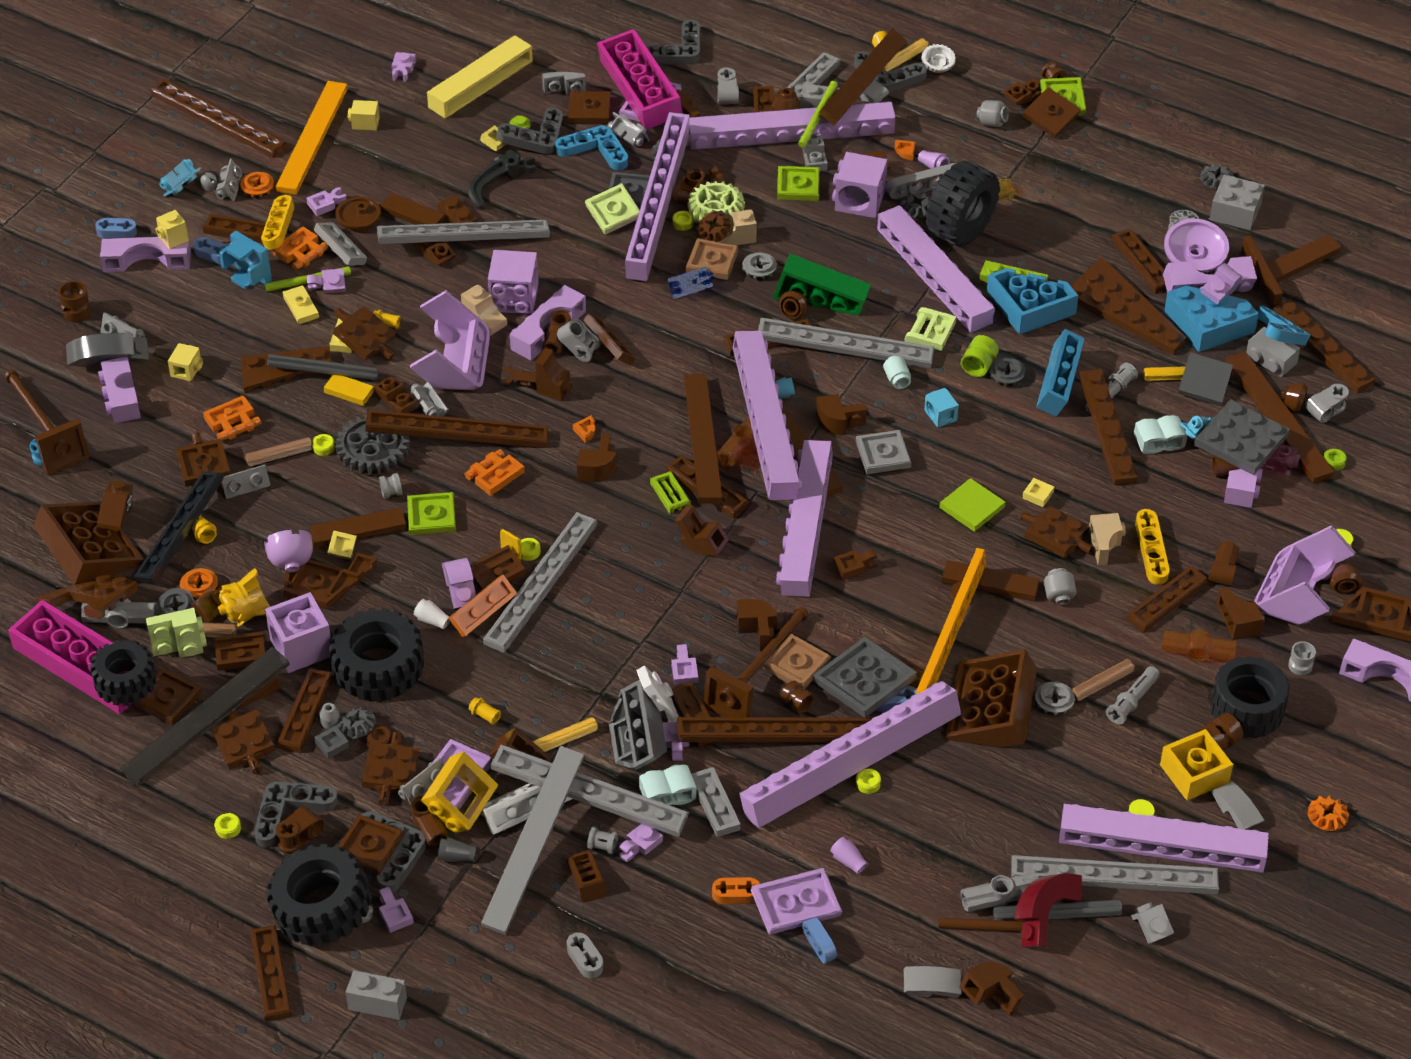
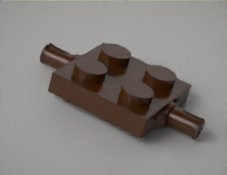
M365 306L351 315L345 313L340 307L335 310L334 315L343 322L334 328L333 335L363 360L366 361L372 355L381 353L389 361L395 356V353L386 346L395 338L396 332Z
M195 432L191 434L193 443L176 449L185 487L194 485L202 472H219L223 477L230 475L221 439L202 441L200 432H196L197 438Z
M1051 506L1039 516H1034L1026 511L1021 514L1020 520L1031 524L1025 531L1024 537L1064 558L1070 551L1077 548L1087 554L1092 552L1093 545L1082 540L1089 530L1087 524Z
M230 706L232 714L227 707L225 713L229 721L211 728L229 770L240 765L249 764L252 773L258 774L255 766L259 773L262 772V767L258 760L262 756L275 751L274 744L257 709L238 716L233 706Z
M393 732L391 744L370 742L362 787L381 792L380 805H383L384 798L385 806L389 805L391 793H398L400 786L406 785L416 774L420 748L402 746L403 734L398 732V737L397 732Z

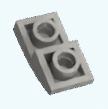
M575 72L542 74L544 94L565 91L566 96H569L570 91H586L585 74Z
M874 80L861 94L860 98L862 101L879 103L882 101V98L889 94V91Z
M813 133L806 147L802 148L805 166L820 167V171L828 170L822 134Z
M1233 781L1211 791L1222 812L1226 813L1229 811L1238 829L1247 830L1264 821L1250 798Z
M909 966L904 968V993L927 998L932 994L958 998L961 995L959 987L961 984V970L933 966Z

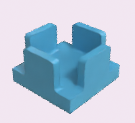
M234 231L230 235L231 243L219 252L222 268L227 269L234 263L235 267L240 269L231 276V281L244 289L254 286L259 281L263 284L271 282L267 248L238 231Z

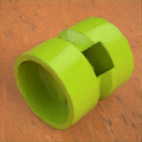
M985 335L974 337L969 345V349L966 350L960 364L963 370L974 377L984 376L998 354L999 348L997 343Z

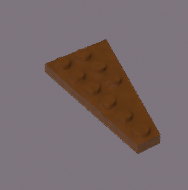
M1102 257L1071 285L1078 294L1077 305L1167 353L1174 355L1186 343V336Z

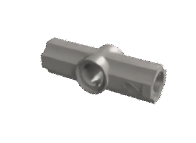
M126 599L124 602L118 600L115 603L116 608L112 611L105 610L106 616L101 619L85 616L84 607L89 604L82 603L81 608L82 622L108 623L114 628H124L128 623H147L146 618L157 616L156 602H131L129 599Z
M1034 872L1012 878L998 875L991 880V883L962 889L960 895L964 910L971 912L992 906L994 908L1010 906L1011 902L1019 900L1026 887L1039 877Z

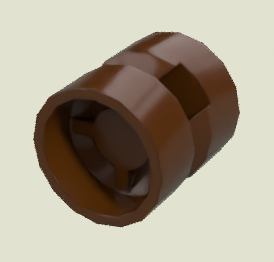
M68 281L62 284L58 289V295L64 318L71 322H80L87 319L91 314V306L85 284L80 281Z
M1229 713L1221 714L1212 720L1211 723H1207L1196 731L1197 733L1206 729L1223 752L1227 747H1231L1243 739V729L1240 723Z

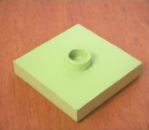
M622 183L585 200L586 207L605 235L638 219L640 209Z

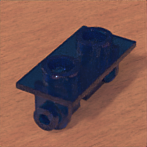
M707 266L668 278L667 282L673 300L713 287L711 281L714 280V275L712 272H708Z

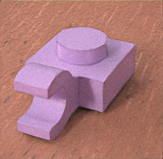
M344 269L322 270V276L308 275V289L323 288L324 294L346 292Z
M686 644L677 645V659L671 660L674 685L689 682L698 683L696 658H688Z
M676 722L663 723L667 748L672 747V761H682V747H689V742H678Z
M640 824L627 835V840L620 845V848L623 850L620 853V857L628 862L638 852H641L644 856L663 842V835L652 827Z
M389 886L379 890L380 900L383 905L379 907V913L389 933L414 923L413 917L403 898L395 900Z

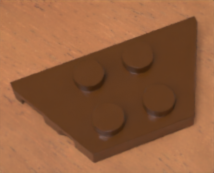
M1363 586L1356 592L1354 597H1350L1344 602V606L1340 610H1335L1332 613L1331 622L1411 642V598Z

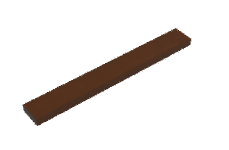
M892 28L818 113L835 126L905 45L907 40Z
M163 79L150 89L151 95L271 158H274L287 147L284 140L166 79Z
M1246 351L1226 357L1225 363L1233 365L1231 372L1263 416L1290 429L1289 436L1283 443L1311 482L1316 483L1332 478L1334 475L1333 469Z
M684 374L698 502L722 503L706 374Z
M367 410L365 431L547 448L549 426Z
M677 717L676 724L678 742H832L851 732L854 728L871 721L873 718Z

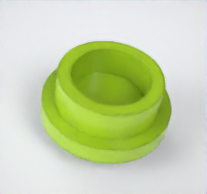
M516 116L510 120L512 125L530 128V120L527 117Z

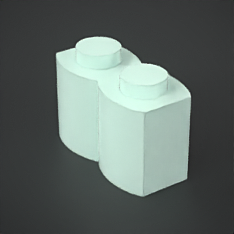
M1171 415L1159 419H1143L1136 422L1134 436L1143 454H1154L1163 450L1172 451L1184 448L1187 434L1180 425L1181 420L1179 416Z
M673 765L664 771L651 770L639 776V788L642 796L670 806L686 804L696 799L697 788L688 765Z

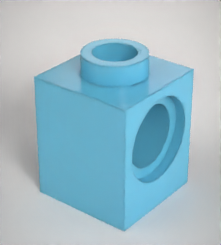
M946 388L926 394L924 411L937 428L957 421L959 405Z

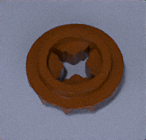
M712 209V212L704 213L703 219L699 220L698 230L704 240L719 242L730 233L732 227L731 219L722 210L715 211ZM717 221L720 227H714L712 230L709 224H714Z

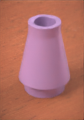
M922 150L918 156V161L930 169L950 164L949 158L943 153Z
M840 838L830 850L834 854V859L846 865L857 874H860L868 865L851 839Z

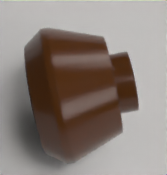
M782 88L776 93L772 106L776 111L799 109L800 100L794 90Z
M789 291L781 296L779 308L786 318L799 320L805 315L808 302L802 293Z
M1290 383L1289 387L1285 386L1281 396L1285 406L1293 412L1301 411L1308 387L1305 383Z
M1348 564L1339 565L1333 571L1330 580V587L1335 592L1343 595L1356 592L1363 584L1362 576L1354 566Z

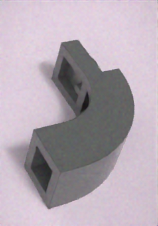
M132 333L94 334L77 338L66 344L67 365L87 368L100 361L128 357L129 361L137 362L149 360L147 339L133 337Z

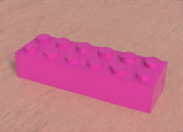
M634 29L597 43L601 63L646 130L665 123L669 112L683 114L680 96Z
M41 600L8 629L13 649L116 713L121 714L133 703H129L128 706L123 704L116 706L113 705V702L107 703L98 696L95 690L90 670L91 659L93 656H96L98 649H103V645L107 643L110 645L112 642L47 602ZM123 671V672H120V673H118V674H124V673H127V672H129V671Z

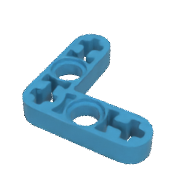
M607 126L590 128L560 137L555 141V152L561 157L598 148L612 169L619 171L628 167L626 151L612 130ZM580 140H588V142H585V143H582V142H579V141H580ZM611 146L615 147V149H606V147Z
M1260 306L1258 319L1268 325L1264 332L1267 336L1280 342L1306 345L1311 336L1308 332L1275 311Z

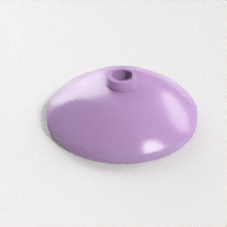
M1186 219L1174 224L1168 230L1164 240V249L1172 263L1189 261L1196 270L1205 273L1217 269L1225 262L1229 252V242L1225 233L1217 225L1202 219Z

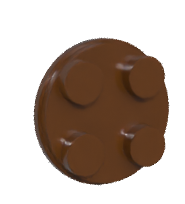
M367 197L346 199L336 209L338 224L346 229L355 230L357 233H365L368 228L378 222L381 215L379 204Z

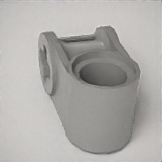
M725 67L718 71V105L739 104L736 73L732 68Z
M572 319L557 331L560 342L577 359L583 362L590 361L593 351L597 350L601 345L600 339L579 319Z
M1333 384L1322 392L1310 397L1305 404V409L1320 423H1325L1345 410V399L1349 394L1348 388L1342 384Z

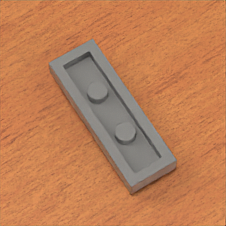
M316 223L314 231L346 265H365L367 260L365 254L334 223Z
M714 767L692 773L691 775L697 788L696 794L716 837L739 831L741 824Z

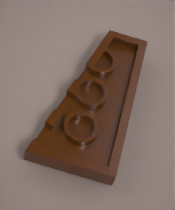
M329 346L241 356L244 393H250L252 388L262 386V388L270 387L272 382L282 379L284 382L293 380V377L299 374L306 376L315 373L269 367L267 361L270 354L331 362Z

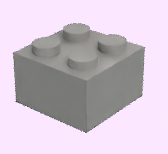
M1223 175L1212 202L1210 220L1251 230L1262 203L1265 185Z

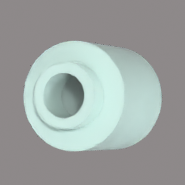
M901 356L889 357L885 361L883 368L890 384L896 389L906 388L911 383V374L904 358Z

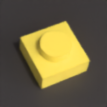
M494 125L481 135L480 141L496 152L506 144L496 138L498 127Z
M1033 478L1023 492L1022 499L1044 507L1054 493V486Z
M333 531L328 555L351 560L357 537Z

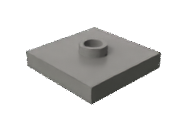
M900 430L856 436V444L866 474L911 468V460Z

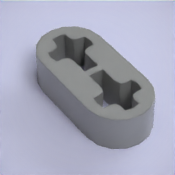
M571 934L566 943L567 953L580 973L587 978L600 976L603 972V959L586 934ZM574 944L583 945V952H581L578 946L574 947ZM587 959L590 961L592 965L596 964V967L592 968L591 965L587 966Z

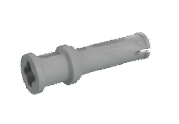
M1123 363L1120 366V370L1109 377L1107 386L1111 398L1118 392L1124 391L1127 388V384L1137 378L1138 372L1133 365ZM1086 404V411L1091 415L1088 404Z
M1149 666L1127 692L1120 693L1114 705H1110L1106 709L1107 717L1115 724H1123L1129 712H1133L1137 708L1139 699L1160 678V672L1155 667Z

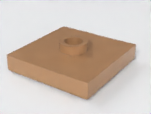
M697 239L686 266V273L728 280L738 254V246Z
M791 634L763 664V669L787 683L795 680L805 690L813 681V675L831 662V656Z

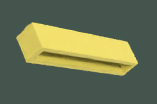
M514 35L427 92L428 108L446 119L533 62L532 46Z

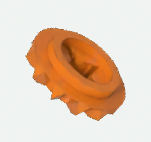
M253 172L242 178L240 186L245 195H251L252 198L256 195L262 197V194L268 195L270 190L274 189V180L267 173Z
M204 568L193 569L184 574L180 580V588L189 591L195 599L199 598L206 590L212 589L214 592L216 587H218L216 574ZM201 580L203 585H201V588H196Z
M1330 795L1327 798L1319 796L1317 800H1312L1308 808L1310 821L1322 830L1336 831L1343 828L1348 822L1349 813L1347 805H1343L1340 799H1332ZM1333 809V814L1329 813L1324 817L1325 810Z

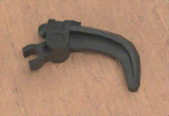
M512 150L507 151L503 156H497L492 161V164L471 180L468 185L469 197L479 209L483 210L485 208L481 196L483 188L503 174H506L510 179H518L522 173H536L535 157L520 160V153L518 151L513 152Z

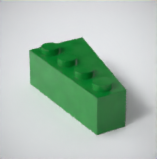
M789 253L772 299L779 301L784 293L794 291L802 293L806 297L807 302L811 304V307L820 308L826 306L830 307L831 311L859 316L871 284Z

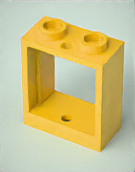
M463 751L449 757L421 801L428 807L431 813L438 816L445 823V826L450 831L458 834L472 827L498 784ZM455 775L476 794L475 799L464 815L443 795Z

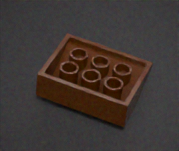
M102 501L42 504L33 525L74 585L94 579L101 574H109L111 577L142 564L144 558L122 528L120 531L97 527Z
M1025 649L959 662L954 689L957 691L961 715L948 722L945 735L947 740L996 747L1025 744L1037 672L1036 665Z

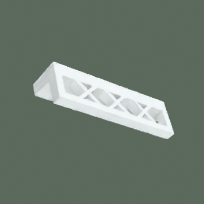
M529 783L487 802L480 815L485 817L490 832L496 834L527 820L542 787ZM566 797L565 802L571 800L572 798Z

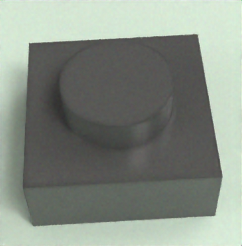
M337 726L315 736V743L328 759L349 748V741Z

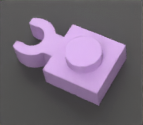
M396 52L392 63L393 81H396L398 76H403V82L408 80V73H412L415 66L416 54Z
M339 187L333 189L329 194L323 191L306 199L311 210L316 216L336 209L335 204L339 205L347 197L346 194L342 195V190Z

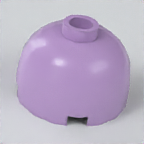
M284 530L268 536V542H264L268 559L274 566L285 569L286 572L298 571L301 566L310 560L312 555V535L305 530H299L300 534H292V530Z

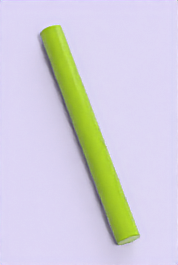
M831 81L798 143L800 147L805 148L822 117L818 112L834 95L838 87L837 82Z
M349 266L338 268L344 269V276L351 275ZM322 272L314 273V274H309V275L322 276ZM308 275L265 283V290L269 292L307 284Z

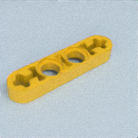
M289 195L279 196L273 201L261 236L263 245L267 250L277 249L283 244L295 208L292 197Z
M1142 509L1137 513L1135 526L1146 575L1151 583L1162 585L1168 580L1169 564L1158 517L1154 511ZM1145 519H1147V521L1150 522L1148 527H1146ZM1152 535L1156 540L1149 541L1145 539V536ZM1153 552L1159 554L1160 557L1152 558L1148 554ZM1156 567H1159V574L1155 571Z

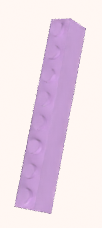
M899 205L878 214L877 230L970 333L993 324L995 312L993 304L987 301L981 291L975 288L966 275L964 276L957 265L952 263L945 252L934 243V240L923 231L922 227L911 218L908 212Z
M804 440L803 449L798 451V463H800V466H798L797 475L801 476L802 488L798 490L797 498L789 502L791 518L786 519V532H788V535L783 537V550L785 552L780 554V568L782 569L781 572H777L776 577L777 586L781 587V594L783 596L810 597L833 459L831 441Z
M1064 804L1059 843L1264 872L1269 833L1258 830L1238 829L1231 826L1210 825L1203 822L1196 823L1181 819L1161 818L1154 815L1147 816L1106 810L1104 808L1084 807L1077 804Z

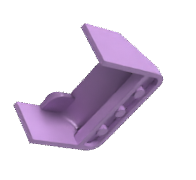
M445 290L420 306L421 310L435 320L434 333L438 339L445 343L444 355L438 350H434L412 363L410 368L426 382L429 381L436 389L475 390L483 385L490 331L488 326L479 317Z
M1332 525L1283 548L1276 555L1254 602H1256L1258 609L1262 610L1264 614L1297 625L1301 623L1303 625L1307 624L1311 619L1328 612L1330 609L1313 590L1316 582L1331 577L1336 563L1355 555V551Z

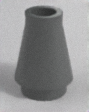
M449 837L441 839L438 859H442L444 862H474L476 846H471Z

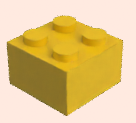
M1206 729L1163 747L1160 766L1187 801L1230 782L1233 764Z

